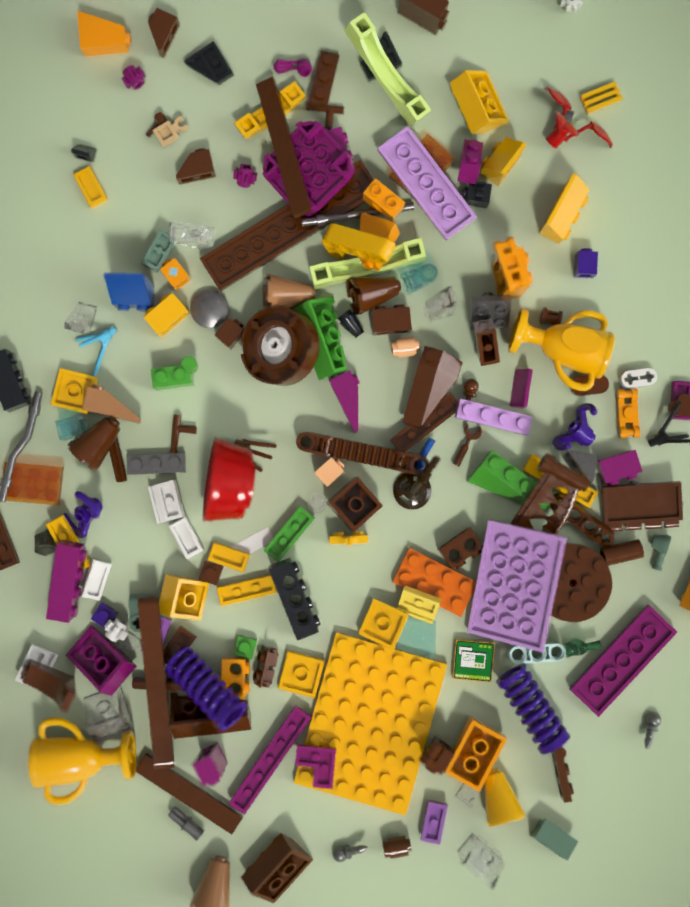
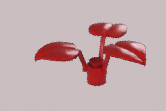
M551 87L544 89L548 90L553 99L562 105L563 108L562 113L555 112L556 125L553 127V131L546 137L547 142L556 149L563 141L567 142L570 138L578 136L579 133L586 129L593 130L599 137L607 141L610 148L613 146L607 132L593 121L576 130L564 117L567 110L572 109L568 99Z

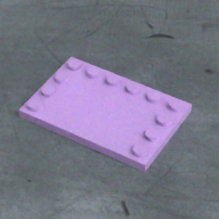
M489 519L467 632L543 653L567 537Z

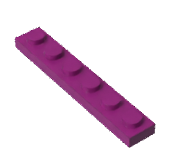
M295 705L229 801L231 806L244 815L246 814L311 719L310 714Z

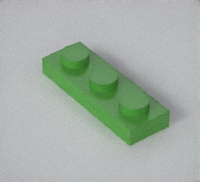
M300 506L263 551L279 562L315 517Z

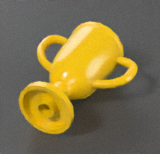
M521 308L512 330L508 352L516 353L519 346L524 342L540 345L544 354L554 362L556 373L565 385L578 391L591 389L595 378L600 379L605 373L614 347V333L605 332L608 326L607 318L599 312L583 310L571 315L563 324L553 325L543 330L531 326L528 322V310ZM588 317L598 320L601 323V327L598 330L571 323L577 319ZM561 366L588 375L587 383L582 384L571 380L564 373Z
M61 717L47 718L39 724V737L34 738L30 745L28 770L31 784L34 788L44 787V797L50 804L60 805L73 801L84 790L88 778L95 775L104 765H119L124 778L127 780L135 777L137 751L133 731L123 733L121 744L118 747L102 749L95 741L84 738L82 732L74 723ZM60 725L72 731L76 737L47 738L45 729L47 726ZM80 781L76 790L69 795L56 797L51 793V786Z

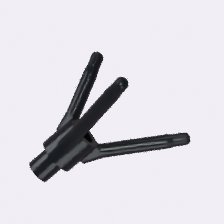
M678 401L663 427L658 431V434L648 440L650 447L666 443H690V439H684L689 438L688 434L669 437L665 431L682 404L681 401Z

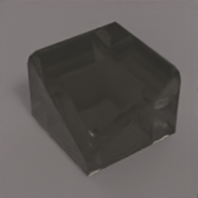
M48 529L35 535V553L48 556L56 551V542Z

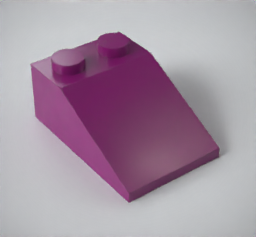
M92 625L66 654L69 660L99 692L110 696L115 693L137 667L122 650Z

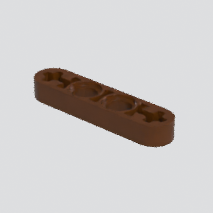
M554 494L556 500H563L564 494ZM550 503L552 510L558 507L555 503ZM574 503L572 510H577L580 516L573 518L569 515L567 521L599 545L604 547L612 545L615 538L614 531L580 505ZM593 522L596 527L594 529H587L585 523ZM607 534L609 535V539H608V538L602 539V536H603V535H604V536L607 535Z

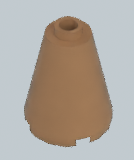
M271 274L264 275L263 280H267V285H263V306L269 308L279 306L293 308L307 300L315 299V288H312L311 284Z
M216 855L215 859L212 858L191 900L190 907H229L230 862H227L226 857Z

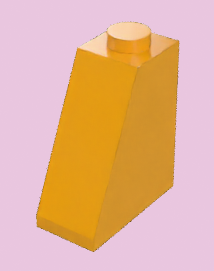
M81 11L77 12L80 49L85 57L129 53V45H132L131 35L127 33L123 25Z
M366 213L361 214L360 231L389 239L395 243L400 234L395 222ZM359 257L362 266L368 270L375 269L380 271L383 265Z

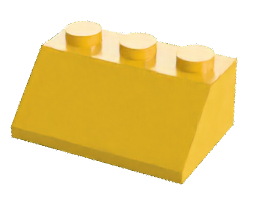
M465 70L449 83L452 88V94L457 99L460 106L459 109L464 115L467 127L472 134H483L509 122L487 71Z
M573 173L565 184L539 233L558 244L563 239L567 240L572 231L569 229L571 223L575 224L580 216V213H578L580 206L584 207L589 199L586 196L589 188L576 174Z

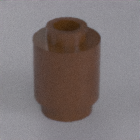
M405 835L388 838L387 841L382 842L385 858L390 857V859L409 856L408 851H412L410 839H406Z

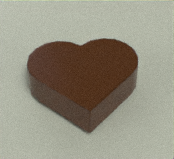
M689 394L679 395L676 401H672L668 405V411L671 414L678 401H681L682 404L675 416L690 417Z

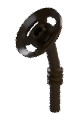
M433 456L428 465L421 469L418 475L404 473L398 477L393 487V494L399 505L406 509L414 510L423 507L429 501L431 485L428 480L432 475V471L441 460L439 456ZM407 478V481L403 483L401 490H399V484L403 479ZM409 483L410 486L407 487V490H404L406 484ZM421 491V494L419 495V497L416 498V495L418 494V492ZM424 491H426L425 498L422 502L418 503V500L422 498ZM404 495L407 499L412 500L411 505L403 502L400 496Z

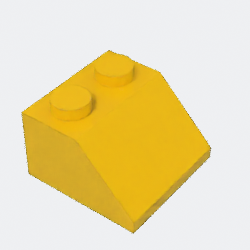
M506 137L502 142L498 141L492 149L494 153L491 157L486 156L481 163L482 170L480 174L499 186L519 160L527 144Z
M165 574L159 599V612L174 618L201 620L209 583L184 576Z

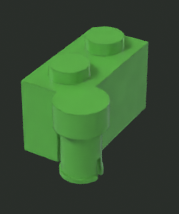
M187 356L182 359L181 365L150 369L153 389L158 391L195 386L192 372H196L198 369L197 361L193 357Z

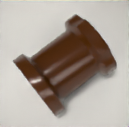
M543 307L539 320L540 324H560L563 311L555 312Z

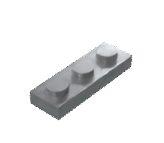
M185 453L127 455V475L186 472Z

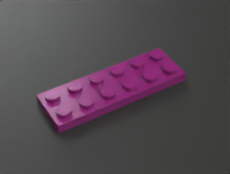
M646 605L576 680L569 690L599 717L676 635L677 631L650 605Z

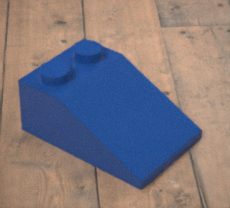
M104 273L111 303L118 308L117 310L129 311V308H137V311H147L154 306V285L144 274Z

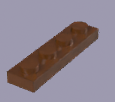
M449 393L439 402L434 412L421 428L408 425L390 441L397 450H409L455 414L458 401Z

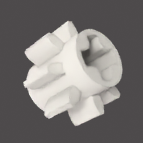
M562 0L559 6L564 8L565 13H575L577 8L582 7L583 2L581 0Z
M116 618L114 621L109 619L104 626L106 630L105 636L113 642H117L119 639L124 641L129 634L128 630H126L128 625L119 618Z

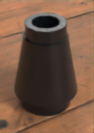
M350 309L338 318L339 324L355 338L364 332L357 316Z

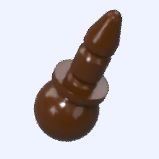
M468 379L464 383L465 392L463 395L466 396L465 400L473 402L472 397H476L479 384L475 379Z

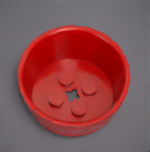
M214 437L205 484L202 512L203 522L242 519L246 508L249 509L254 489L256 463L253 462V453L248 448H243L224 441V439Z

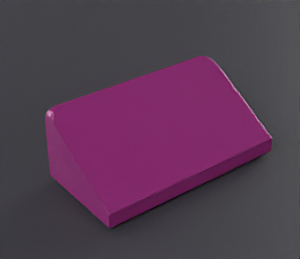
M532 369L515 370L510 400L511 407L521 409L527 407Z

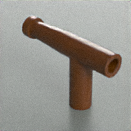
M306 103V111L326 112L325 129L330 130L333 127L334 113L343 114L344 106L328 105L326 109Z
M174 414L170 453H177L178 451L177 445L180 432L196 434L197 426L180 425L181 415Z

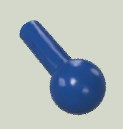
M428 438L420 455L427 457L435 443L434 439ZM416 460L414 466L416 469L421 470L425 468V463L422 460Z

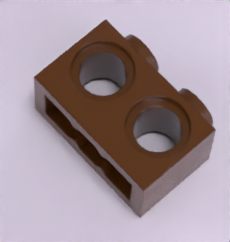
M468 527L437 550L451 569L454 567L459 569L466 564L464 560L470 556L472 558L478 556L482 552L480 549L483 548V545L473 530ZM469 538L474 541L472 549H466L464 545L465 541ZM451 550L458 551L459 555L456 560L449 559V552Z

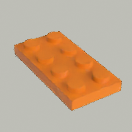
M411 548L408 549L392 581L403 588L408 586L441 598L439 606L462 617L476 587V581Z

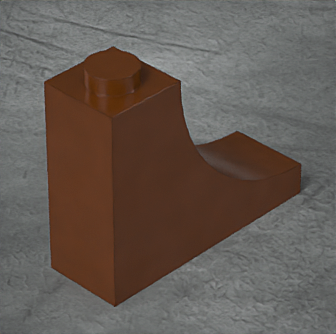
M31 659L29 665L25 664L20 675L23 676L22 683L41 691L58 705L59 710L67 712L76 695L75 677Z

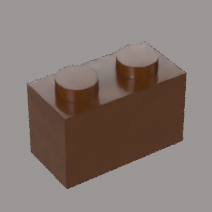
M398 304L394 305V308L386 309V306H377L375 310H371L373 336L411 333L410 307Z
M492 318L473 322L477 355L481 366L500 363L496 328Z

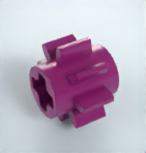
M130 65L123 70L122 74L124 77L121 79L128 89L132 87L134 90H137L145 84L144 78L146 76L140 66L135 68L134 65Z
M240 164L234 170L233 179H237L238 186L248 188L251 184L254 185L258 173L253 172V166Z

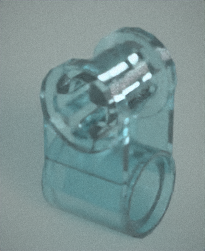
M425 264L401 274L400 278L404 280L407 294H410L435 282L438 271L435 265ZM431 270L434 276L427 278L424 276V272Z

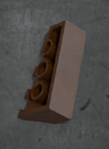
M171 693L169 726L173 738L179 739L251 730V711L248 700L240 699L247 704L245 712L234 725L222 731L215 725V720H210L207 713H204L200 706L194 703V699L189 698L188 695L178 696L177 693ZM234 710L226 719L234 715L236 711Z

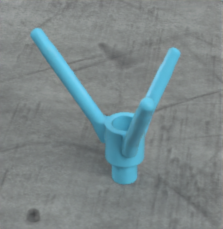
M113 326L99 333L75 339L76 342L84 341L79 344L80 347L95 341H99L102 344L93 376L97 375L109 340L112 339L111 336L117 332Z

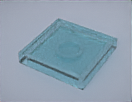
M407 620L397 642V650L435 660L436 621L434 620L433 624L422 620Z

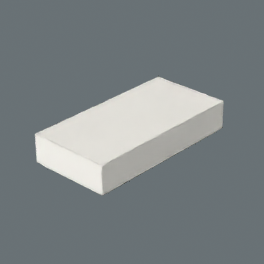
M183 517L169 525L186 559L204 550L187 517Z
M92 558L81 590V597L100 601L111 569V563Z

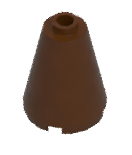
M349 277L346 281L348 298L351 297L353 302L350 304L353 312L356 315L363 314L398 296L399 291H401L400 281L396 280L395 277Z
M114 417L103 418L70 441L67 445L70 446L68 448L69 451L81 463L84 461L89 463L88 467L90 469L98 470L121 430L119 427L120 423Z

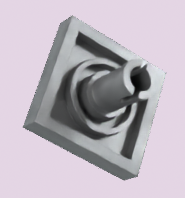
M485 292L480 297H472L470 330H474L473 322L492 318L495 328L508 327L512 301L511 295L493 296L491 292H488L489 296H487V292Z

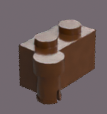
M434 736L418 760L431 773L435 774L437 772L442 775L453 759L454 752L450 745Z

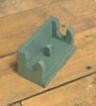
M160 229L142 259L141 265L149 267L153 272H158L177 239Z
M545 818L538 821L530 834L535 840L567 861L579 842Z

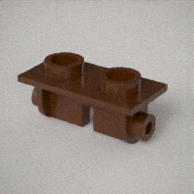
M262 645L261 650L258 652V665L253 673V681L259 688L262 686L269 688L270 684H272L275 670L268 668L269 666L276 667L279 655L276 648L268 649Z

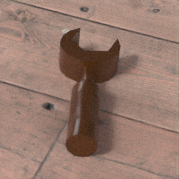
M468 425L465 427L464 434L467 440L461 446L454 459V465L460 466L469 449L470 441L476 440L481 436V426H479L478 433L474 435L468 432Z

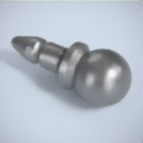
M650 712L645 717L646 725L644 728L647 731L644 742L646 749L651 746L654 733L658 731V726L661 724V717L656 712Z
M349 845L337 846L333 850V858L337 862H343L346 859H351L352 855L364 852L368 847L366 845L353 847Z

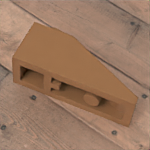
M94 384L92 388L87 387L82 410L140 424L141 419L109 392L104 391V387Z

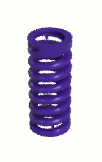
M185 647L169 660L165 672L168 676L173 677L174 682L179 684L183 691L187 692L189 698L194 699V703L200 706L204 713H207L210 720H215V725L223 731L230 728L243 715L247 704L240 700L239 695H232V688H225L226 682L224 680L219 681V675L217 673L212 674L210 666L205 667V661L199 659V655L194 652L192 647ZM187 653L188 655L176 666L177 660ZM234 710L236 711L234 715L226 719Z
M524 663L506 671L496 680V683L500 689L506 691L504 693L506 698L513 697L524 688L530 687L526 692L513 698L510 701V706L516 707L530 697L536 696L533 700L516 709L515 714L522 716L537 705H541L539 709L528 713L521 719L522 725H527L538 719L542 714L547 713L544 718L535 721L526 729L528 734L537 732L532 737V741L534 743H541L538 746V751L544 755L563 746L569 740L570 734L565 726L560 724V718L555 716V710L549 707L548 699L543 698V691L537 689L538 683L532 680V673L526 671L527 665ZM524 678V680L521 683L509 689V686L513 684L515 681ZM553 722L551 726L542 729L548 723ZM555 731H559L558 734L548 738Z

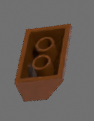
M280 833L273 839V842L266 850L260 854L257 860L247 868L241 879L251 895L275 903L313 861V858L292 838Z

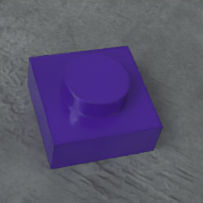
M101 602L91 620L104 627L109 619L114 621L119 612Z

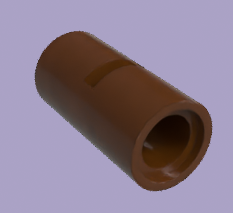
M636 539L600 548V555L607 565L611 566L644 558V550L640 540Z

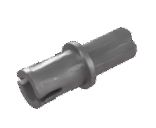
M174 807L169 812L168 816L181 827L180 830H185L195 841L201 837L204 830L191 820L192 817L188 818L177 807Z

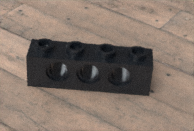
M291 557L269 565V572L297 641L318 633V626L321 623L317 614L313 615L311 608L314 606L310 596L306 598L304 591L307 588L304 580H299L297 573L300 571L296 561L292 562ZM286 576H291L294 581L292 584H285L283 579ZM293 594H298L301 599L298 602H293L290 597ZM300 612H306L308 617L302 620L297 615Z

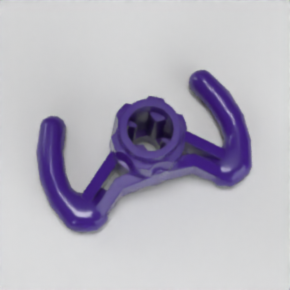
M581 404L576 409V419L569 424L568 431L553 439L552 445L555 449L559 451L568 450L572 446L569 442L577 441L581 446H589L593 443L596 435L588 426L586 418L587 410L590 411L591 415L597 414V409L593 404Z
M77 491L75 492V497L83 501L74 510L75 518L79 521L78 527L72 522L67 513L63 514L75 535L79 538H84L87 536L92 520L99 518L103 506L97 498H89L86 494Z

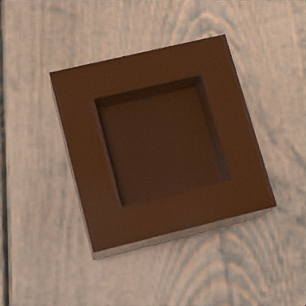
M205 561L199 580L217 586L224 567Z

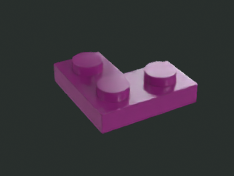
M297 744L295 766L315 767L313 787L332 789L336 748Z

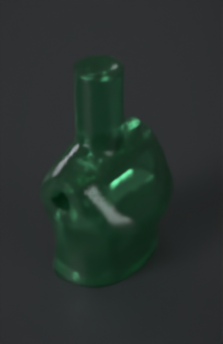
M575 638L563 644L567 658L581 656L587 651L602 648L600 640L586 643Z

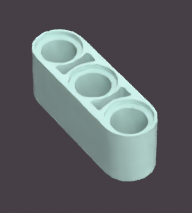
M547 641L544 652H540L537 657H532L531 649L512 644L507 648L506 653L512 662L523 664L560 661L565 657L566 651L558 642ZM558 646L559 653L555 656H552V648ZM515 649L521 650V655L518 658L512 657V652Z

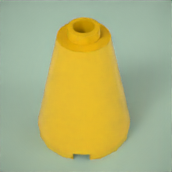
M498 768L492 769L484 782L487 825L492 827L525 818V812L504 772H499Z

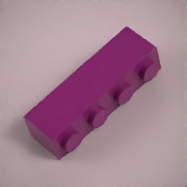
M61 540L56 544L46 619L69 623L77 616L78 606H76V602L81 594L79 582L84 575V569L81 568L82 562L85 561L87 551L84 550V543Z

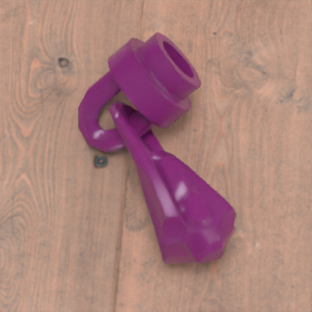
M304 58L292 61L277 59L273 64V70L277 74L297 70L298 74L302 77H308L312 72V65Z

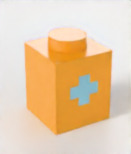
M176 258L168 259L160 268L176 291L191 280Z

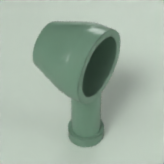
M654 535L651 547L657 550L658 553L652 566L653 569L662 571V564L670 545L671 536Z

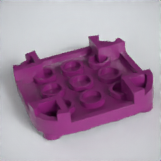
M316 120L315 122L300 121L295 125L297 129L291 134L313 210L304 214L305 216H311L319 211L348 183L355 173V167L350 155ZM275 151L271 155L267 153L263 158L265 161L262 174L289 204Z

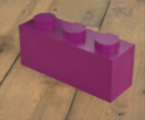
M217 742L201 750L192 765L202 786L207 784L213 786L220 782L228 762Z

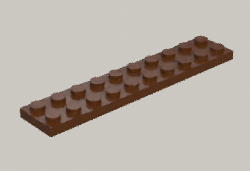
M360 159L354 163L355 173L348 183L316 213L311 216L302 215L294 218L291 208L287 204L201 257V262L219 291H223L331 224L325 223L326 225L302 226L301 219L316 217L319 214L326 216L347 213L364 204L363 192L374 179L362 160Z

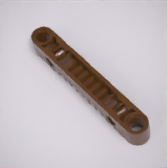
M303 432L296 439L297 447L304 452L346 459L418 475L421 471L414 466L416 460L424 461L425 467L429 463L428 458L420 454L314 432ZM305 436L311 439L309 447L303 445L302 440Z

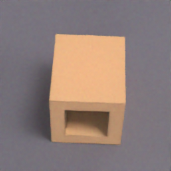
M331 457L314 473L329 487L344 473L342 469L344 465L338 458L334 460Z

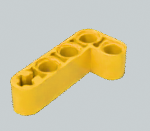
M334 223L329 225L321 240L327 252L334 258L342 259L344 254L347 253L380 264L388 263L396 247L389 239Z

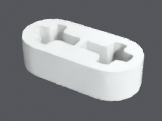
M651 368L629 370L620 375L619 383L623 388L627 389L649 386L656 382L657 373ZM646 372L652 377V379H649V382L647 379H640L641 376L646 375ZM627 375H629V378L636 377V380L630 382V385L627 381H624Z

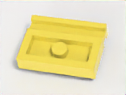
M405 586L397 609L410 614L409 616L433 624L441 598Z

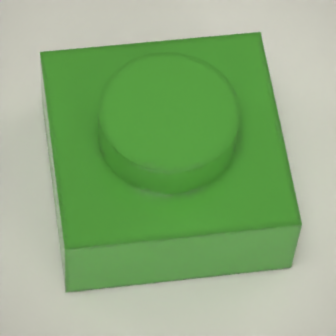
M238 635L233 655L253 659L257 639Z

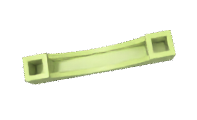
M364 12L349 22L344 32L408 126L411 127L423 119L431 109L421 94L418 95L393 67L379 42L375 26Z
M418 238L397 245L388 263L383 264L380 271L364 268L359 257L337 262H325L309 267L316 290L346 282L352 276L366 277L425 262L426 253L422 238Z

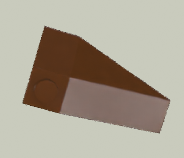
M425 346L402 422L421 428L434 412L439 402L446 396L448 390L456 383L463 362L443 350Z

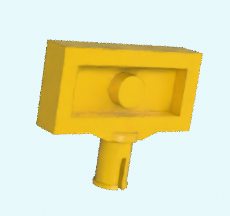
M364 531L352 532V535H345V532H333V536H329V544H346L349 546L354 543H368V534H364Z

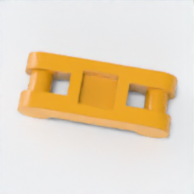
M509 237L503 242H493V248L497 255L507 290L510 292L515 290L516 287L528 286V279L514 238ZM508 248L510 253L504 254L503 250ZM517 273L519 278L513 280L512 274Z
M632 388L629 391L617 389L619 438H626L627 436L639 438L638 389ZM630 398V404H624V399ZM625 423H631V428L626 429Z

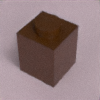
M228 318L216 332L215 337L232 350L241 339L244 325L236 318L234 321Z

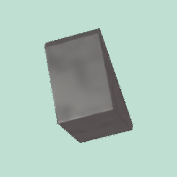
M570 449L563 457L564 461L570 469L588 478L590 486L595 477L597 455Z

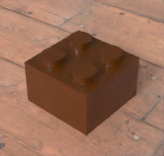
M353 477L325 502L352 532H355L383 506L358 477Z

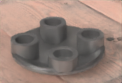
M202 291L191 302V316L202 327H216L226 320L228 314L227 301L217 291Z

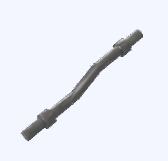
M405 203L402 212L414 210V203ZM374 208L326 216L319 214L316 217L301 220L302 226L326 225L325 223L361 218L362 213L372 216L381 214Z
M35 392L32 406H29V417L24 436L9 455L4 477L0 481V502H6L8 490L12 487L13 483L11 479L16 459L32 438L36 418L41 410L39 406L42 393Z

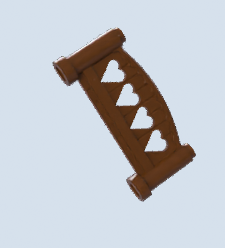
M546 453L537 467V470L543 473L510 524L534 529L529 519H546L547 523L542 526L543 529L541 531L557 535L571 513L578 491H586L590 481L583 475L554 460L555 457L551 454ZM565 487L568 489V492L564 494L563 500L558 501L555 499L550 488ZM539 503H555L558 507L553 510V515L546 516Z

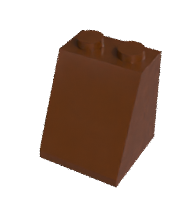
M399 0L398 14L437 35L438 31L443 30L448 20L446 18L449 15L448 0Z

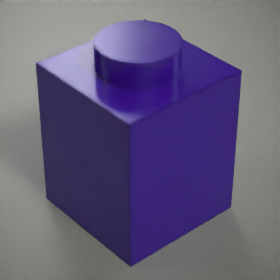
M583 248L575 254V278H594L597 275V251Z

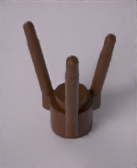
M236 439V441L234 442L235 445H238L243 448H248L252 451L253 454L268 459H272L273 457L266 453L251 449L250 445L268 448L277 447L276 444L255 442L246 439H243L242 441ZM256 465V470L262 472L263 469Z

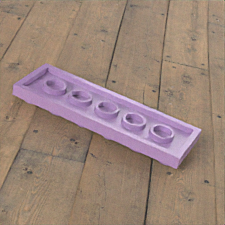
M409 126L377 148L379 154L445 241L477 218Z

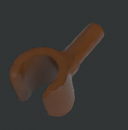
M162 112L155 114L154 119L156 123L146 133L148 137L154 133L153 129L167 121Z

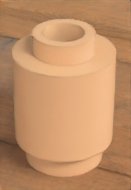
M414 337L400 338L391 342L393 357L416 356V352L420 351L419 341L415 340Z

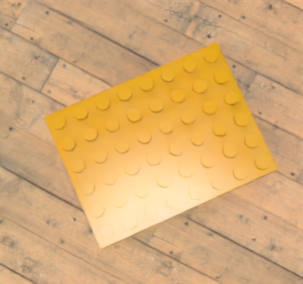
M336 632L304 745L336 748L332 789L313 787L315 767L298 766L294 784L406 816L420 765L418 759L424 751L447 663L398 649L391 650L374 642Z

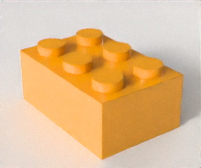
M524 247L517 249L528 279V286H519L509 292L498 258L496 257L492 266L497 295H511V299L520 298L530 287L532 274L528 272L529 255L527 252L525 253ZM506 249L503 250L504 254L510 253V250ZM517 273L512 274L513 280L519 278Z
M469 716L452 748L454 757L444 772L480 792L507 741L506 736Z

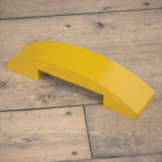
M295 81L280 91L285 116L306 98V95ZM262 107L252 114L247 113L234 122V125L245 139L255 136L268 128Z

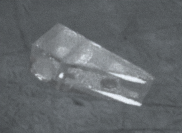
M452 286L445 288L426 300L423 312L426 318L429 317L430 322L453 314L458 303Z

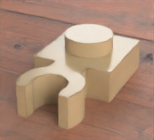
M182 116L177 117L172 125L168 120L153 129L163 148L179 139L177 133L188 131L187 124L182 127L179 126V123L184 121Z

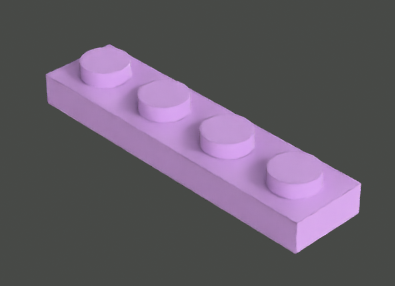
M458 399L454 416L457 419L526 436L529 435L532 422L531 416L464 399Z

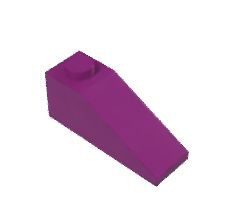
M349 370L329 380V383L354 433H357V385L360 382L356 374H351Z

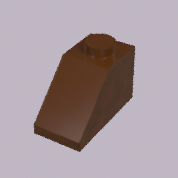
M156 8L155 12L151 13L148 24L158 52L164 58L180 24L176 16Z
M200 148L189 154L176 174L179 185L216 177L210 150Z

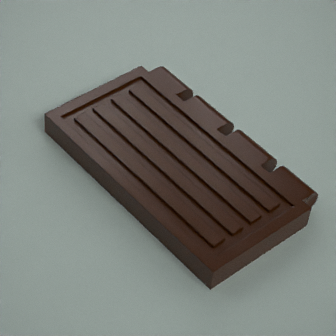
M681 481L601 486L603 523L613 531H622V524H625L626 531L642 530V523H644L645 529L662 528V521H664L665 528L679 527V520H683Z

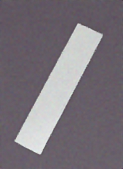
M268 527L231 548L251 554L269 544L273 536Z

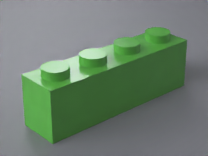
M334 296L307 300L293 309L307 316L317 330L319 355L314 368L319 380L334 377L347 370L343 346L339 344L341 334L335 322L338 319L337 312L333 311Z
M493 450L488 452L467 480L471 484L521 505L536 485L535 481ZM550 503L539 504L542 510L545 511Z

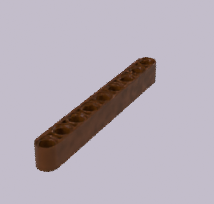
M158 595L138 597L154 770L175 767L172 732L169 726L170 712Z

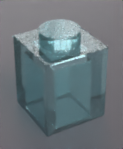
M79 415L55 421L59 439L63 441L74 439L88 430L86 420Z

